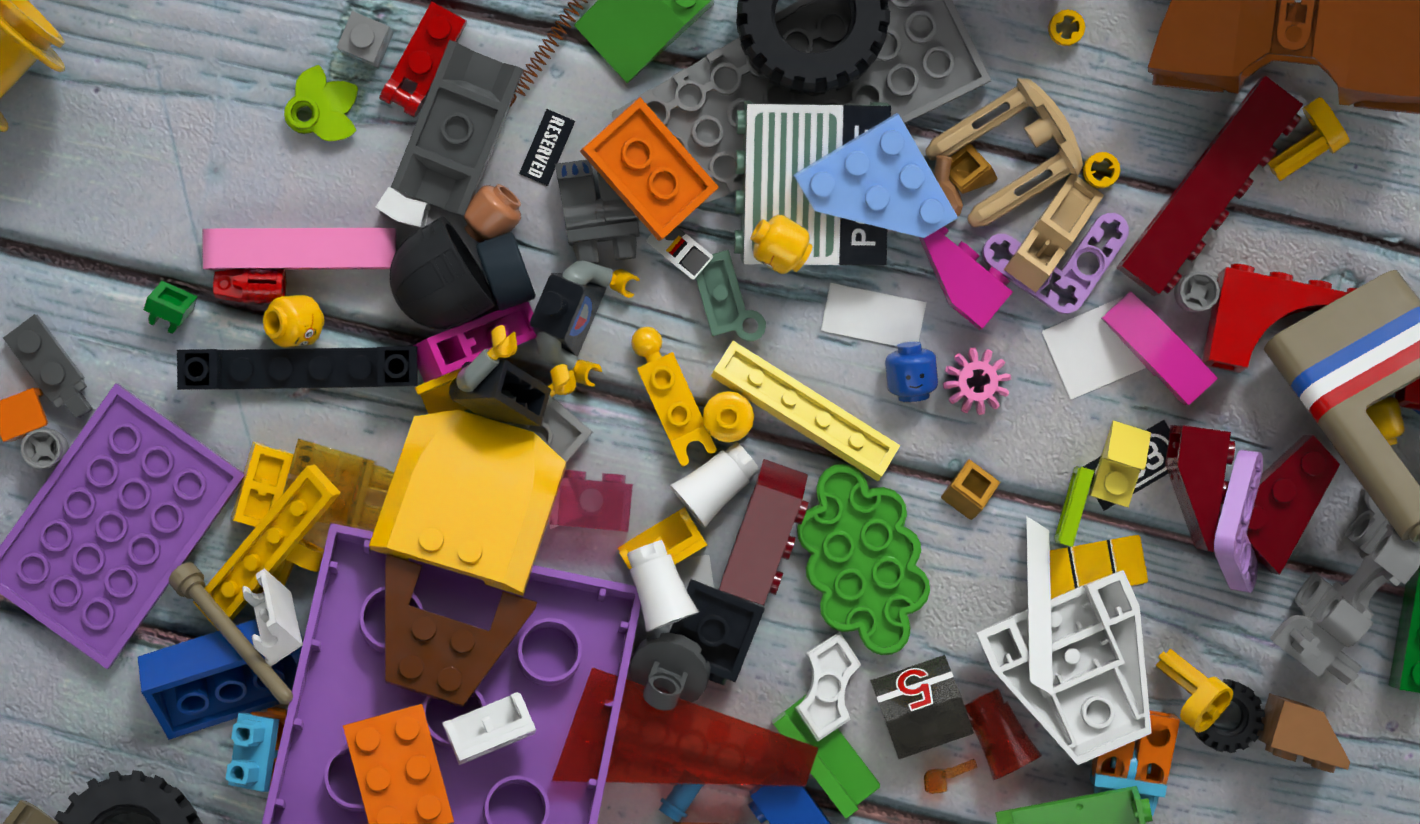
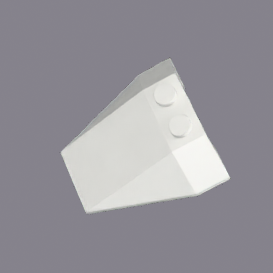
M1124 570L1092 581L1051 599L1053 696L1029 681L1028 609L976 633L994 673L1077 765L1152 734L1140 606Z

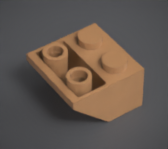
M1269 693L1264 709L1265 717H1262L1263 731L1259 730L1257 733L1258 740L1266 744V751L1271 752L1272 755L1296 762L1297 755L1303 756V762L1330 773L1335 772L1336 766L1349 769L1350 761L1323 711L1310 705Z

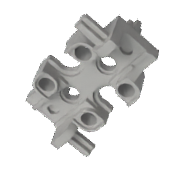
M1366 491L1365 501L1371 511L1368 510L1361 514L1344 533L1347 538L1362 549L1359 555L1363 561L1359 569L1344 585L1336 581L1333 586L1313 572L1302 585L1295 599L1303 615H1294L1287 618L1270 637L1272 642L1318 677L1325 670H1328L1346 685L1351 680L1355 681L1359 676L1357 673L1362 667L1341 650L1345 646L1350 647L1357 643L1373 625L1370 619L1374 615L1368 609L1372 596L1386 582H1390L1395 586H1398L1401 582L1406 584L1420 566V541L1413 542L1411 539L1401 540Z

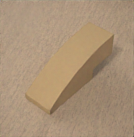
M1071 173L1004 270L1036 293L1074 242L1104 195L1079 176Z

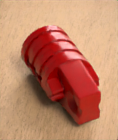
M240 268L215 271L213 294L215 298L249 304H270L275 298L286 296L287 279L285 269Z

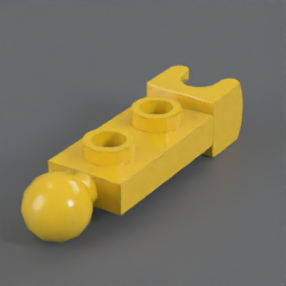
M648 326L641 327L634 332L631 345L637 355L646 358L647 364L638 367L637 370L681 467H684L689 463L686 448L690 442H701L710 454L717 452V448L704 426L703 417L674 353L671 352L662 356L660 349L662 348L663 341L658 330Z

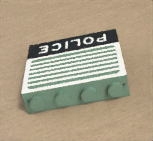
M744 101L743 110H737L736 134H743V150H736L735 173L742 174V190H735L734 196L735 214H741V230H734L733 240L734 254H740L743 264H762L754 258L753 247L755 242L750 240L757 224L762 219L768 222L776 215H784L809 232V243L813 247L804 265H887L888 229L814 211L793 175L891 117V105L884 102H870V105L757 104Z

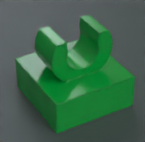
M161 281L147 297L143 310L150 313L148 321L153 326L159 318L170 322L168 333L173 334L193 311L198 296L165 281Z

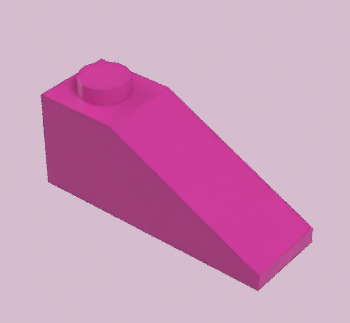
M527 301L505 310H497L413 345L417 346L418 369L424 383L462 368L465 362H472L484 349L490 350L493 347L491 332L497 326H505L506 337L512 332H516L517 346L535 339L537 335L529 326L533 315L529 302Z

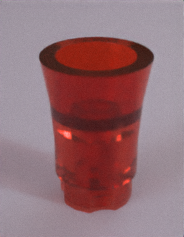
M998 688L964 705L970 718H972L969 722L982 747L993 780L1010 774L1042 756L1017 720L1008 701L1004 702Z

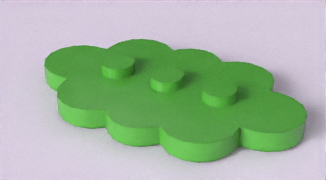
M847 464L833 465L825 469L818 479L816 491L819 505L809 508L806 511L802 524L797 525V537L802 547L811 553L805 568L806 577L814 588L823 593L820 600V612L830 627L841 632L858 630L863 644L870 651L879 655H892L900 651L908 642L910 636L908 614L921 609L927 602L930 593L929 580L926 574L916 566L921 553V543L914 532L904 527L907 517L906 504L898 493L885 487L869 489L867 481L858 469Z

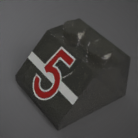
M945 655L870 680L898 759L974 734L964 702Z

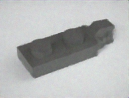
M34 314L3 337L49 401H52L57 408L65 404L75 418H81L93 409L81 393L87 387L83 381L85 377L38 315Z

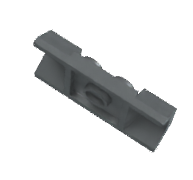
M449 40L391 188L451 213L464 216L478 183L482 179L524 69L502 63Z

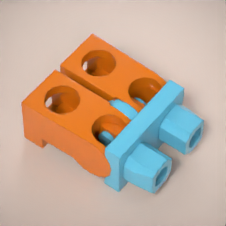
M271 707L267 708L266 712L238 713L237 723L233 724L231 739L234 741L232 761L227 765L226 780L229 781L228 785L261 792L270 790L288 709Z
M1149 710L1152 734L1094 758L1089 780L1094 785V793L1137 786L1141 799H1149L1153 816L1159 797L1165 798L1166 784L1180 719L1175 714Z

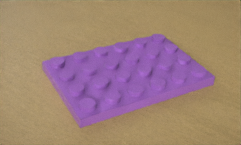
M115 383L0 545V594L104 668L109 669L169 586L171 573L189 558L235 493L245 474L120 384Z

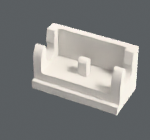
M264 568L256 574V579L261 587H263L264 592L256 594L246 586L242 587L244 599L255 610L260 636L256 634L252 636L254 648L265 657L268 665L273 666L303 646L291 591Z
M518 692L442 723L459 765L527 738L536 732L535 725L522 695Z

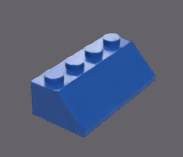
M256 619L236 625L252 645V636L254 634L260 636ZM220 631L138 656L141 692L168 740L238 718V713L250 714L251 712H258L281 704ZM302 646L271 666L291 691Z

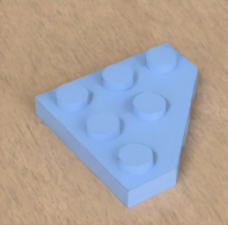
M898 113L793 175L816 212L921 238L929 236L958 218Z

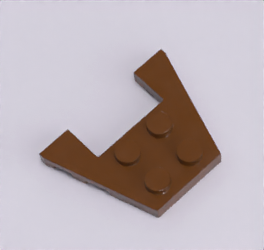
M387 554L385 560V683L463 707L505 649L516 637L528 618L533 614L537 602L503 591L491 629L489 631L410 606L422 565Z

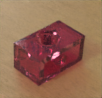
M565 470L550 514L549 525L629 532L634 483H625L626 475L602 473V480L586 479V471ZM593 488L602 494L603 504L599 510L588 511L582 506L581 495L586 489Z

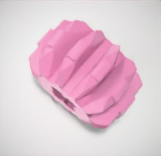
M970 348L968 351L970 363L966 361L964 356L958 353L954 356V359L961 368L958 370L952 366H946L944 370L947 374L956 376L955 381L943 383L944 389L956 387L958 391L951 395L948 400L951 404H954L962 397L965 398L961 406V411L964 413L969 412L973 401H975L978 415L985 414L984 400L987 401L990 407L997 409L1000 405L993 394L996 393L1004 397L1009 394L1006 388L998 386V382L1009 381L1011 375L1007 373L997 375L996 372L1004 366L1005 361L999 359L990 365L989 362L993 352L989 349L985 350L981 361H978L976 348ZM973 370H979V376L985 375L987 380L986 384L980 386L979 393L973 392L974 386L968 387L967 379L973 377Z

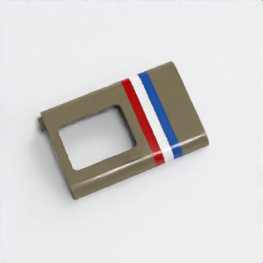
M1391 270L1282 330L1268 341L1264 351L1400 539L1403 541L1411 539L1413 542L1420 541V485L1366 413V409L1420 379V299L1398 270Z

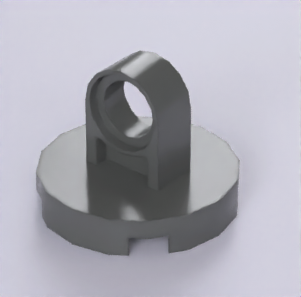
M668 632L661 633L660 638H654L649 641L646 638L641 641L631 660L630 675L634 686L650 706L660 710H671L675 707L687 706L700 698L707 687L711 666L709 661L706 663L705 658L700 654L702 649L696 642L683 635Z

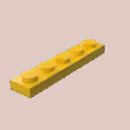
M315 464L306 466L206 585L205 590L232 621L248 603L244 599L242 587L246 586L253 593H256L261 588L256 579V574L265 568L272 575L341 494ZM193 601V603L196 605V607H197V608L204 614V616L210 621V619L205 615V613L200 609V607Z

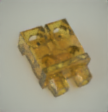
M299 438L289 473L299 476L306 466L315 464L341 492L317 522L334 523L358 529L360 527L375 529L382 507L366 503L370 488L387 493L394 472L383 466L376 465L377 460ZM290 477L287 479L284 493L296 478Z

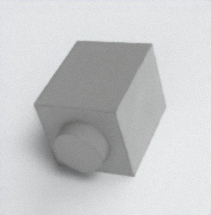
M352 11L337 48L341 53L379 69L394 32L389 26Z

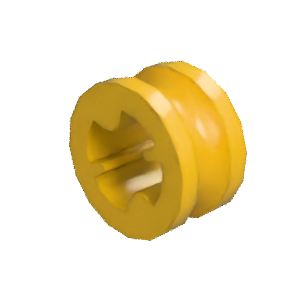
M1069 9L1061 10L1049 21V36L1058 45H1073L1084 35L1085 22L1076 11ZM1064 17L1073 19L1070 24L1074 22L1077 24V31L1072 32L1069 39L1062 38L1063 32L1058 34L1056 31V24H1061L1064 21Z
M1098 152L1092 155L1083 166L1085 181L1097 189L1106 188L1114 184L1120 175V164L1117 158L1107 152ZM1105 160L1110 164L1107 170H1112L1111 177L1104 176L1097 180L1092 175L1096 173V171H1091L1092 164H1100Z

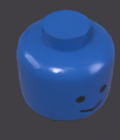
M920 342L898 344V350L889 354L885 361L888 391L898 396V400L902 402H918L928 399L930 397L929 393L936 390L938 386L935 353L921 348Z

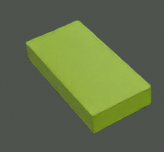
M1080 466L1074 467L1054 536L1055 542L1073 547L1094 470Z

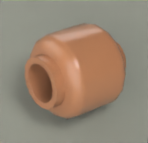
M497 184L495 187L491 185L482 186L473 196L463 216L467 223L465 226L466 232L479 243L511 232L521 219V212L519 210L521 206L520 200L513 192L501 184Z

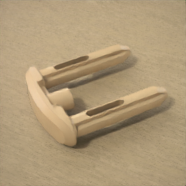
M1017 78L1016 87L933 138L925 150L926 156L933 161L936 160L937 155L951 156L1029 106L1040 117L1024 128L1035 148H1038L1052 138L1057 144L1058 154L976 204L967 217L968 223L972 227L991 224L1035 195L1042 193L1045 189L1070 173L1078 176L1082 169L1081 152L1065 116L1055 102L1030 79ZM1008 104L1009 109L978 129L972 127V124L1001 105ZM1044 171H1050L1051 176L1020 196L1014 194L1015 189Z

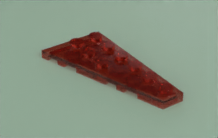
M592 667L551 782H589L590 778L598 779L612 710L611 707H606L604 704L614 700L618 676ZM626 679L605 783L806 786L818 747L680 698L675 708L671 710L656 709L650 706L643 697L645 686Z

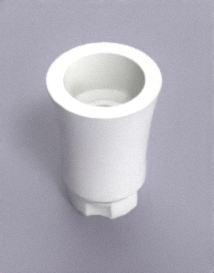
M735 442L725 451L721 450L689 475L671 484L670 488L690 514L705 528L716 514L750 483L748 479L753 478L759 472V467L738 442Z
M662 540L628 552L627 556L631 567H633L630 569V573L643 610L646 632L662 628L699 613L685 589L671 554L667 555V550Z

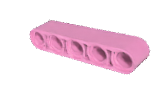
M395 228L202 229V266L204 270L270 268L274 270L390 269L396 253Z

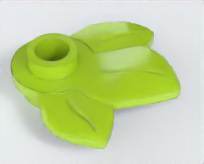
M320 65L313 66L302 72L296 80L295 96L288 101L284 110L285 121L292 130L301 134L314 132L325 141L344 140L356 132L353 122L345 114L350 111L356 101L358 87L346 81L327 82L322 67ZM303 107H308L312 111V116L308 121H300L298 118V112Z

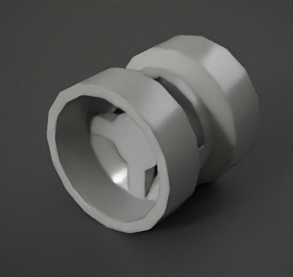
M1200 271L1183 276L1176 284L1174 290L1177 304L1187 312H1199L1210 309L1216 304L1220 293L1216 279L1207 272Z
M53 429L31 431L24 437L21 443L23 459L28 465L41 469L56 467L69 449L64 435Z

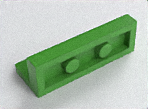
M804 695L772 720L773 725L845 819H847L858 810L857 805L880 788V783L838 728L820 741H815L795 710V707L806 697Z

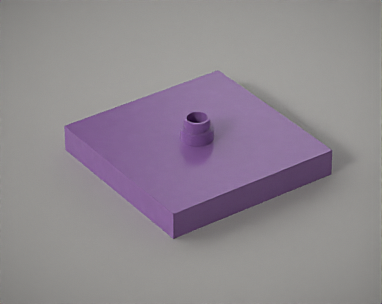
M330 523L293 684V699L288 706L262 824H369L343 725L422 704L454 824H597L641 608L636 586L533 565L524 595L521 596L485 585L483 580L409 558L410 562L422 565L410 606L489 631L503 591L537 602L533 614L519 630L516 637L496 661L493 668L466 704L460 707L385 683V560L387 555L370 550L369 544L373 535L372 531ZM516 692L521 693L535 725V734L459 765L442 723L508 697Z

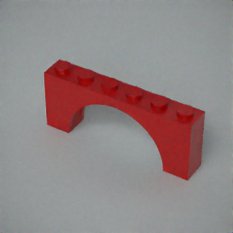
M1231 264V268L1225 267L1218 273L1217 282L1220 293L1216 304L1212 306L1202 362L1208 367L1241 373L1248 368L1250 357L1257 342L1273 323L1293 314L1318 311L1357 288H1348L1347 292L1332 289V284L1326 281L1309 280L1308 284L1293 281V276L1287 273L1270 272L1269 276L1254 273L1255 268L1252 266ZM1420 379L1395 392V398L1398 400L1400 407L1420 411Z

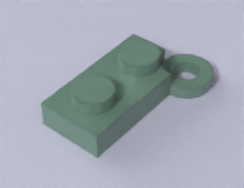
M729 250L712 254V260L696 277L712 337L736 331L742 340L750 342L760 339L765 332L766 321L759 312L745 309ZM748 318L755 319L758 323V329L754 333H746L743 329V322Z

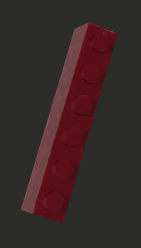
M1266 75L1259 79L1116 268L1151 295H1160L1162 291L1168 294L1181 279L1182 274L1178 270L1185 260L1188 259L1190 262H1193L1205 247L1206 243L1201 239L1210 227L1216 231L1228 217L1230 212L1225 208L1235 196L1240 199L1250 188L1254 180L1249 176L1257 165L1264 168L1275 155L1278 149L1273 144L1282 133L1288 136L1302 118L1297 112L1303 106V103Z

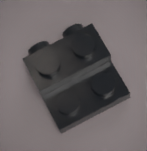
M690 579L686 591L699 613L673 623L669 633L683 635L701 647L700 654L705 658L706 663L709 661L711 666L710 681L725 686L727 679L736 683L765 608Z

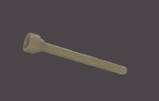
M192 562L178 566L169 577L171 587L179 596L193 599L281 704H289L293 699L292 691L205 590L202 572Z

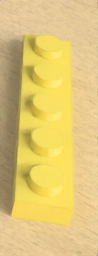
M732 341L711 374V377L734 392L741 394L750 402L876 481H879L900 447L893 440L735 341Z

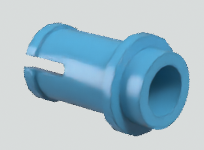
M685 769L668 797L660 800L663 804L659 810L678 823L682 817L687 818L686 810L702 786L705 785L703 781Z

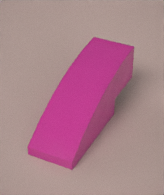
M1129 291L1101 317L1154 376H1157L1183 405L1189 406L1218 379L1202 360L1132 291Z

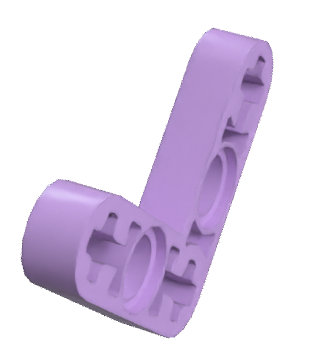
M1107 213L1098 217L1061 270L1055 267L1052 273L1059 279L1053 284L1062 290L1068 286L1072 287L1074 290L1071 296L1076 299L1074 304L1066 303L1060 306L1057 303L1060 296L1051 289L1048 290L1047 296L1040 293L1049 284L1052 273L1035 293L1004 270L1009 262L1007 259L1002 258L998 262L992 259L995 253L990 249L992 244L1000 245L1006 242L1009 245L1006 250L1007 253L1011 256L1014 255L1021 243L1007 234L991 236L984 243L982 257L990 268H996L1012 283L1053 311L1060 314H1069L1077 311L1087 299L1129 235V226L1127 221L1116 213ZM1114 221L1118 224L1116 232L1120 236L1118 239L1112 237L1107 240L1103 248L1110 250V253L1106 257L1099 248L1088 245V242L1092 238L1095 243H1098L1104 235V230L1100 228L1101 224L1108 225ZM1084 252L1094 254L1099 261V267L1092 275L1081 273L1077 267L1078 257Z
M1239 450L1237 453L1214 540L1215 557L1229 588L1248 593L1253 591L1258 573V561L1246 533L1262 476L1263 456L1261 452Z

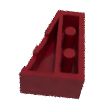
M1303 435L1266 469L1261 476L1246 534L1256 557L1274 574H1281L1340 466V463L1314 435Z

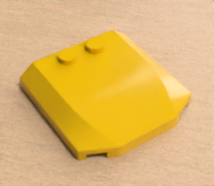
M462 410L414 416L369 548L370 550L386 555L389 554L407 561L411 558L484 581L485 585L523 596L566 469V462L532 431Z

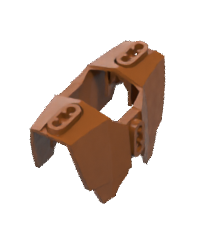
M1171 0L1148 64V72L1152 73V85L1218 93H1224V90H1226L1228 93L1238 94L1246 79L1273 61L1316 65L1325 71L1338 86L1339 105L1350 106L1354 104V107L1420 114V0H1301L1300 3L1295 2V0Z

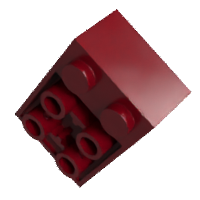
M1170 425L1165 466L1194 547L1214 552V540L1219 523L1221 504H1224L1229 481L1224 480L1226 465H1232L1235 441L1230 440L1231 432L1185 425Z

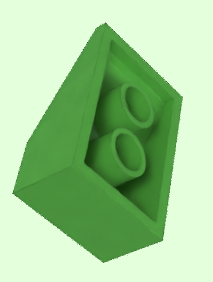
M598 0L574 24V27L628 84L714 5V0Z

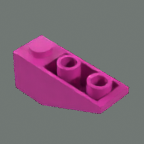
M945 226L925 238L919 237L949 306L977 329H983L1013 293L1007 287L1010 280L994 267H991L988 271L976 262L979 255L961 241L957 246L945 235L949 230Z

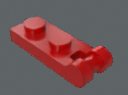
M431 1L394 72L385 84L379 99L388 104L394 102L402 106L404 113L415 118L426 100L449 40L458 41L467 24V20ZM405 79L418 84L412 94L401 89Z

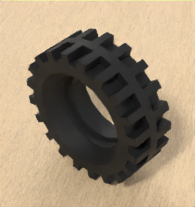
M132 770V775H121L118 771L110 772L109 779L98 782L93 778L86 782L89 788L80 795L73 792L68 797L72 803L64 813L58 811L54 818L58 824H104L107 820L119 814L137 813L149 817L156 824H203L197 815V811L177 787H172L157 775L152 778L145 776L142 771Z

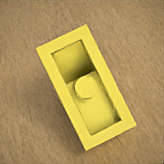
M1112 420L1089 496L1129 508L1140 470H1145L1151 432Z

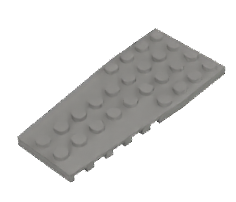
M798 0L776 13L775 22L781 37L794 49L805 53H822L835 47L845 37L850 25V8L847 0ZM889 0L890 24L887 30V37L879 55L867 69L866 73L858 80H853L847 87L838 91L833 89L820 95H813V92L797 94L790 92L791 89L784 86H775L769 82L768 77L763 73L759 74L752 66V61L748 55L744 54L739 36L722 48L709 53L705 58L692 66L674 74L670 79L655 88L639 95V97L643 99L719 186L701 204L704 205L732 194L735 190H742V174L735 173L736 150H743V134H736L737 110H743L744 101L757 104L870 105V102H884L891 105V116L898 113L904 124L991 82V78L953 1ZM635 100L631 101L630 103L626 104L618 110L616 109L612 111L613 120L617 118L625 109H627Z

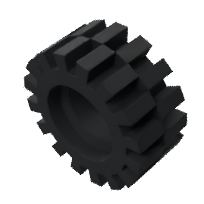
M1223 679V682L1233 690L1231 701L1239 706L1241 720L1234 729L1229 731L1219 730L1212 724L1203 732L1198 733L1195 731V735L1205 745L1216 751L1235 753L1237 749L1245 750L1249 747L1248 743L1251 741L1255 742L1259 738L1257 733L1259 730L1263 731L1262 717H1265V712L1261 709L1260 704L1262 702L1260 698L1254 694L1252 689L1231 679Z

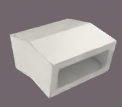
M388 187L376 208L402 225L421 229L427 224L431 206L425 202L406 198L391 187Z

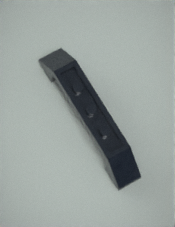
M417 346L177 350V390L418 386Z

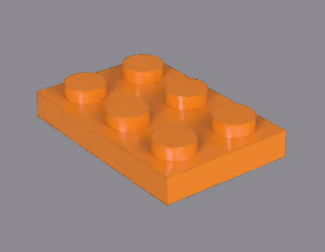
M641 97L635 100L580 150L581 154L658 241L664 239L719 188Z
M422 704L343 725L369 824H454Z

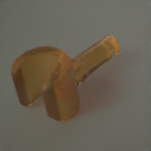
M975 759L946 769L928 770L924 775L925 791L931 794L947 792L946 779L954 778L978 768Z

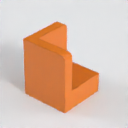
M31 388L0 400V436L3 442H13L25 437L31 431L47 426L48 420L39 400V397L44 396L40 388Z

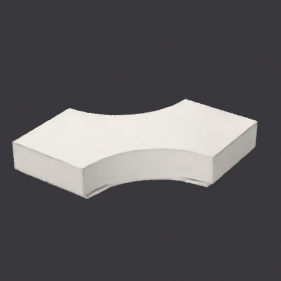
M840 631L805 653L811 665L812 680L806 697L795 707V710L817 742L851 720L844 701L845 688L850 676L861 666V663Z

